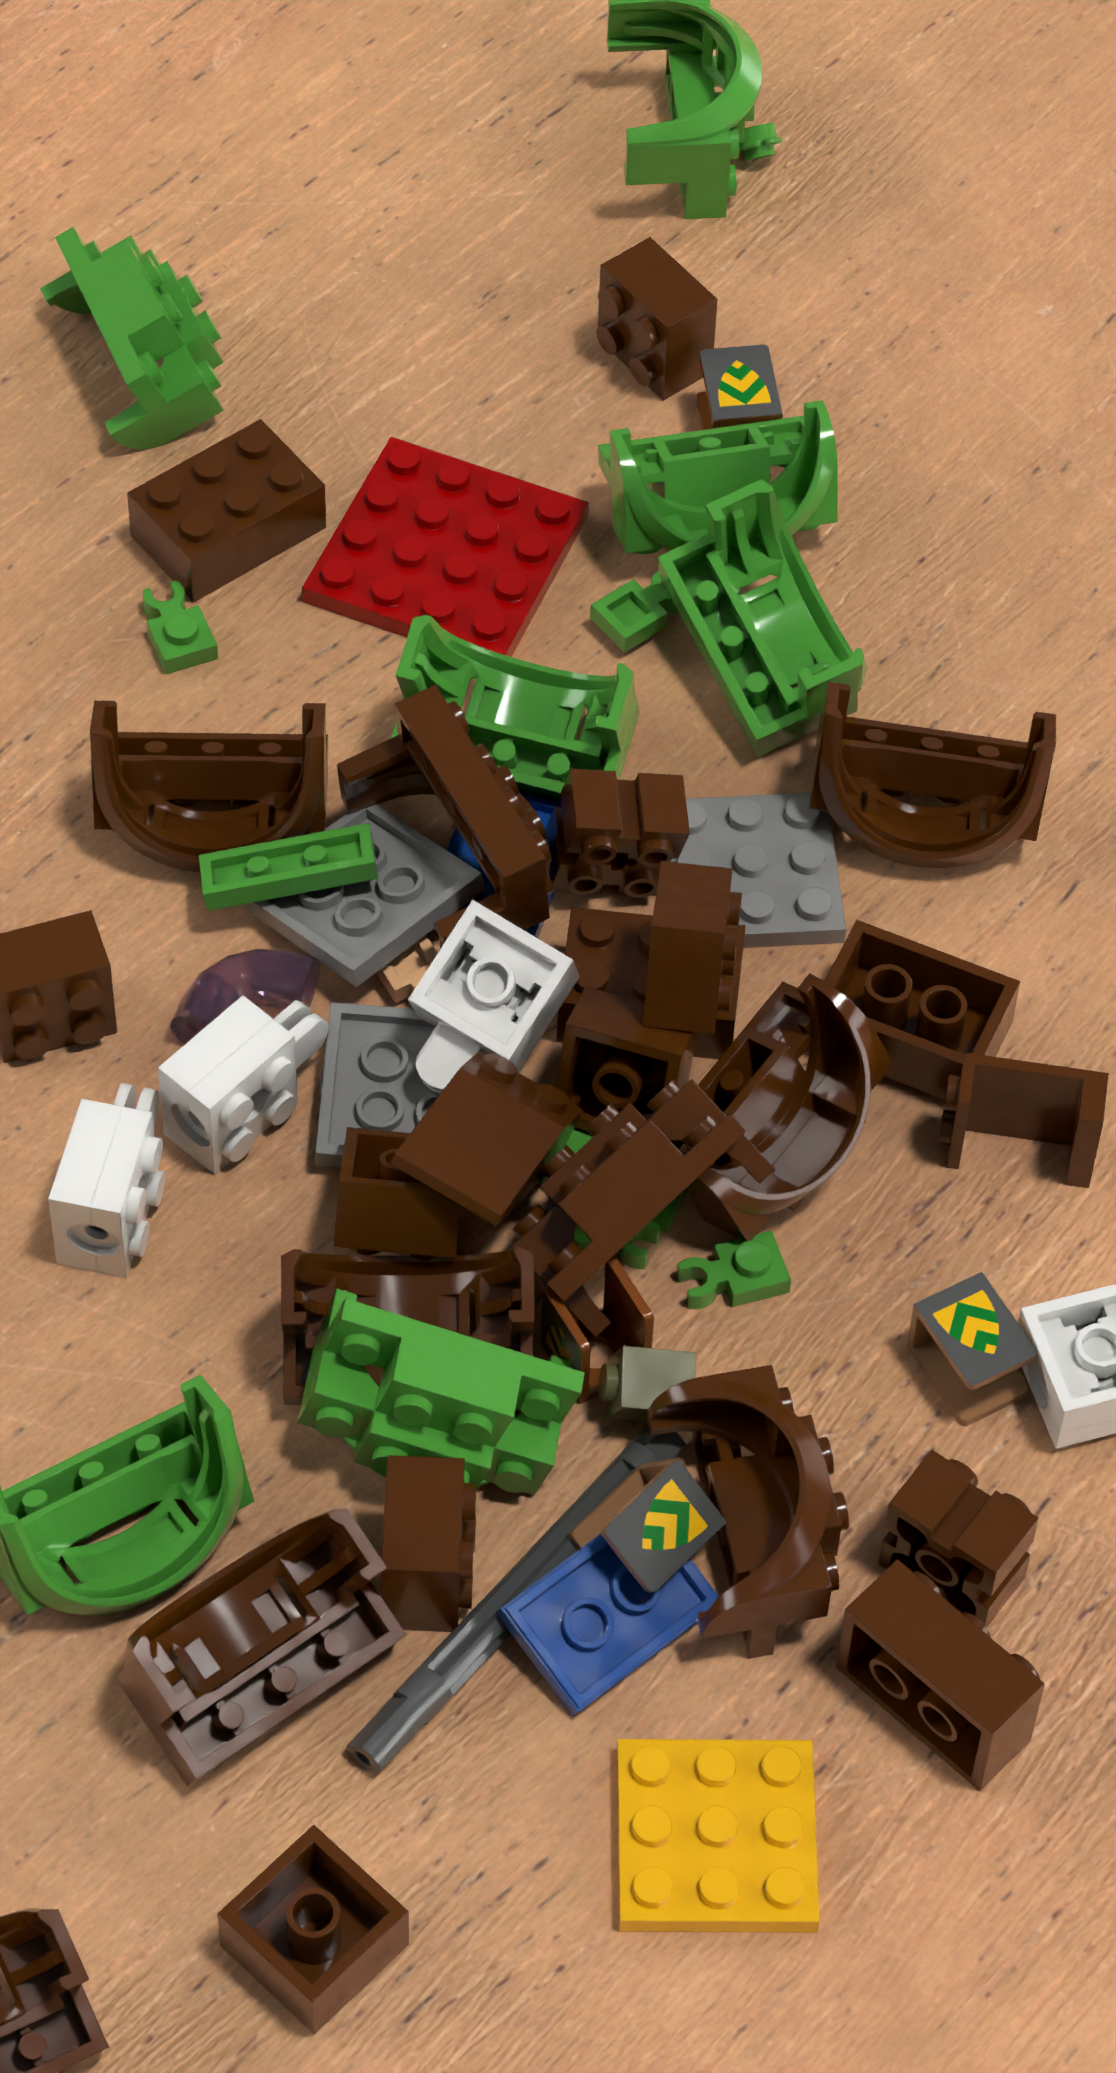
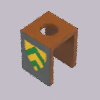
M767 345L715 348L700 351V364L706 391L697 394V406L702 430L783 418L773 365Z
M616 1257L611 1258L605 1263L603 1310H601L611 1323L597 1337L580 1321L575 1322L561 1298L550 1287L542 1291L541 1344L549 1357L553 1355L572 1361V1369L585 1372L582 1392L577 1399L579 1404L599 1395L598 1384L601 1368H590L591 1347L589 1342H603L612 1349L613 1354L622 1346L652 1348L653 1313Z

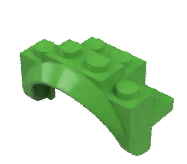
M74 227L56 236L55 239L71 270L41 287V292L50 306L56 305L64 310L75 313H92L126 385L137 398V401L129 408L104 422L111 437L119 444L128 448L152 449L169 443L224 411L214 392L222 386L214 371V368L224 363L214 344L222 339L207 311L198 313L196 306L203 303V299L189 275L187 274L179 279L168 261L161 264L152 249L143 253L131 235L103 252L94 240L85 244ZM164 357L161 368H159L156 361Z
M822 400L804 403V416L631 440L629 428L611 430L610 443L598 445V464L612 492L613 529L625 553L653 554L662 548H667L671 551L707 534L706 504L760 479L772 486L791 535L796 531H809L816 529L822 524L838 522L836 442L832 423ZM770 466L786 467L770 483ZM652 483V490L647 486V484Z
M336 1288L315 1341L297 1423L315 1428L325 1436L341 1438L354 1451L353 1463L372 1468L376 1473L385 1477L387 1475L388 1455L465 1458L464 1483H477L478 1489L479 1486L492 1482L508 1492H525L535 1495L554 1467L561 1423L581 1395L585 1372L572 1369V1361L551 1355L548 1361L357 1302V1294ZM364 1365H372L383 1369L380 1387L371 1378ZM515 1410L522 1411L521 1414L514 1417Z

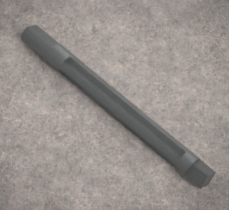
M648 1426L633 1442H630L477 1606L404 1681L382 1709L346 1746L348 1752L365 1770L381 1771L417 1731L439 1712L511 1634L495 1612L577 1552V1548L568 1537L569 1531L640 1464L673 1459L686 1445L677 1432L651 1436Z

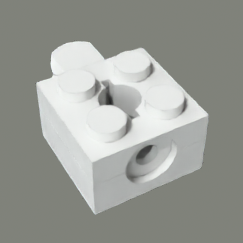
M472 900L408 999L416 1015L436 1027L416 1057V1069L425 1086L433 1093L440 1095L459 1068L479 1051L485 1054H497L508 1059L517 1067V1072H519L580 977L574 960Z
M242 995L158 1067L163 1134L213 1175L218 1173L230 1161L237 1162L250 1151L255 1139L271 1125L277 1126L282 1124L294 1111L298 1103L296 1069L324 1044L329 1030L327 1021L315 1013L312 1014L310 1008L298 1000L292 1002L273 1019Z
M121 1083L114 1105L81 1098L48 1198L56 1264L127 1278L133 1257H142L144 1255L150 1232V1222L145 1221L150 1206H159L166 1179L165 1171L158 1170L163 1141L162 1138H157L154 1135V1126L159 1111L158 1090L144 1087L136 1109L135 1085Z
M1116 1284L1021 1308L1018 1324L1037 1349L1035 1361L1023 1366L1022 1369L1055 1449L1115 1434ZM1099 1378H1108L1106 1380H1097Z

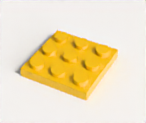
M618 1739L619 1932L818 1933L820 1920L813 1740Z

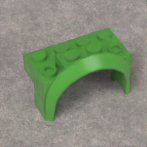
M608 0L606 38L608 52L666 50L665 81L671 121L626 129L625 184L680 183L685 219L726 217L727 197L736 196L737 190L736 168L734 164L730 165V159L739 158V143H744L745 121L754 120V104L761 88L762 63L756 45L736 21L719 10L712 8L710 0ZM713 50H716V56H713ZM720 86L723 92H715L714 87Z
M762 479L706 504L707 534L658 556L659 576L757 758L819 728L828 682L848 684L851 687L847 715L856 712L858 692L861 690L867 671L861 647L853 652L842 635L795 545L772 486ZM770 574L777 576L768 583L738 595L740 588Z
M423 615L413 617L396 672V678L404 696L403 699L436 684L446 702L455 701L460 708H462L469 682L475 678V686L466 715H464L469 727L467 735L474 746L480 743L485 746L497 767L502 765L508 767L516 781L519 792L561 802L560 793L570 769L616 771L617 779L620 780L640 713L635 694L633 671L622 663H618L617 675L613 676L588 675L554 669L509 657L472 644L443 629L432 616ZM586 709H587L588 712H587L586 719H585V722H584V725H583V729H582V732H581L580 739H579V741H578L577 739H578L579 732H580V729H581V725H582V722H583V719H584V715H585V712H586ZM395 723L391 738L398 735L397 723Z
M201 1375L181 1384L184 1402L3 1491L0 1486V1578L27 1615L45 1606L69 1614L103 1615L128 1610L156 1599L182 1583L201 1567L227 1535L238 1510L255 1502L237 1442L231 1411ZM174 1499L185 1502L199 1520L196 1526L192 1524ZM161 1501L148 1515L123 1532L96 1543L70 1547L73 1543L87 1540L94 1532L128 1515L139 1514L145 1511L150 1504ZM60 1558L62 1559L64 1568L59 1563Z

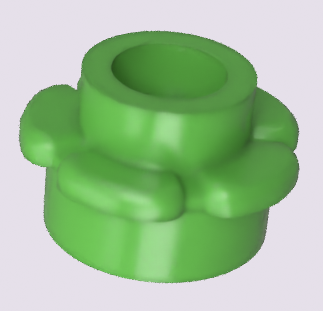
M775 123L745 128L744 143H739V152H744L745 161L775 155L774 145L782 142V137H777Z

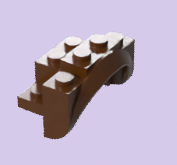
M810 973L798 988L782 981L698 1084L725 1115L730 1113L747 1131L744 1134L747 1139L776 1169L759 1184L737 1161L722 1154L715 1161L719 1165H710L683 1191L690 1196L706 1222L745 1242L751 1241L774 1212L784 1208L794 1211L810 1192L835 1173L851 1153L866 1122L871 1091L894 1063L870 1021L849 998L827 982ZM811 1044L806 1071H804L798 1059ZM671 1141L682 1154L691 1148L686 1141Z
M693 1079L689 1080L682 1088L674 1080L669 1082L646 1104L654 1113L641 1115L631 1103L619 1111L611 1103L585 1127L593 1136L576 1153L566 1145L540 1169L548 1178L539 1186L541 1191L549 1198L546 1211L538 1204L512 1228L519 1239L511 1248L521 1247L534 1253V1273L561 1298L564 1305L595 1337L611 1322L591 1300L583 1284L722 1154H725L743 1166L759 1184L776 1170L744 1135L747 1131L730 1113L725 1115ZM671 1141H686L691 1148L682 1154ZM575 1226L590 1240L583 1248L574 1241Z
M767 1365L697 1377L678 1383L661 1393L653 1401L646 1417L651 1436L682 1431L693 1432L692 1440L706 1495L727 1521L716 1534L730 1589L724 1592L708 1611L698 1612L697 1621L702 1638L742 1632L748 1659L773 1655L776 1631L784 1629L786 1623L826 1617L828 1615L831 1591L839 1590V1574L834 1556H837L841 1531L849 1528V1516L845 1497L842 1492L833 1493L829 1475L834 1473V1462L828 1438H818L812 1415L798 1417L794 1413L788 1387L778 1388L773 1366ZM740 1445L755 1455L742 1457Z

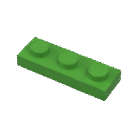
M369 823L199 855L202 891L207 911L379 879L374 842Z

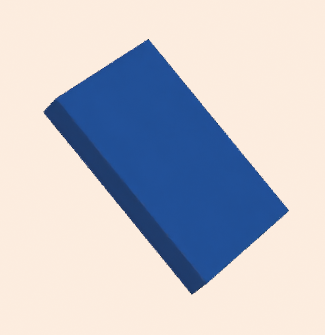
M600 1534L495 1613L571 1716H574L695 1624L698 1612L708 1611L719 1596L691 1558L657 1591H644Z

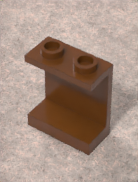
M964 1053L961 1076L949 1074L945 1105L942 1113L938 1143L950 1145L947 1168L959 1169L965 1131L1070 1145L1065 1185L1089 1188L1103 1127L1109 1073Z

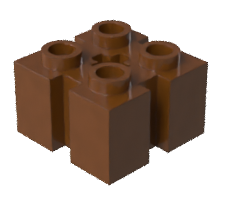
M570 769L560 793L561 807H554L545 828L552 859L549 876L553 889L570 890L575 894L586 895L597 892L604 884L616 885L617 893H626L631 897L642 898L656 895L661 861L671 862L672 859H678L690 835L683 775L638 773L635 780H618L616 771Z
M931 1450L889 1502L885 1529L889 1532L882 1540L878 1564L888 1569L898 1559L913 1573L918 1571L925 1574L937 1585L942 1597L959 1612H967L974 1615L987 1628L1025 1579L1030 1554L1026 1551L1034 1541L1039 1518L1032 1514L1027 1505L1014 1495L1008 1493L1001 1494L998 1491H995L992 1496L976 1487L978 1485V1478L967 1465L958 1460H947Z

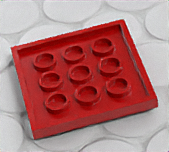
M390 437L302 586V602L404 637L408 636L413 617L432 616L449 633L477 646L512 657L588 518L589 502Z

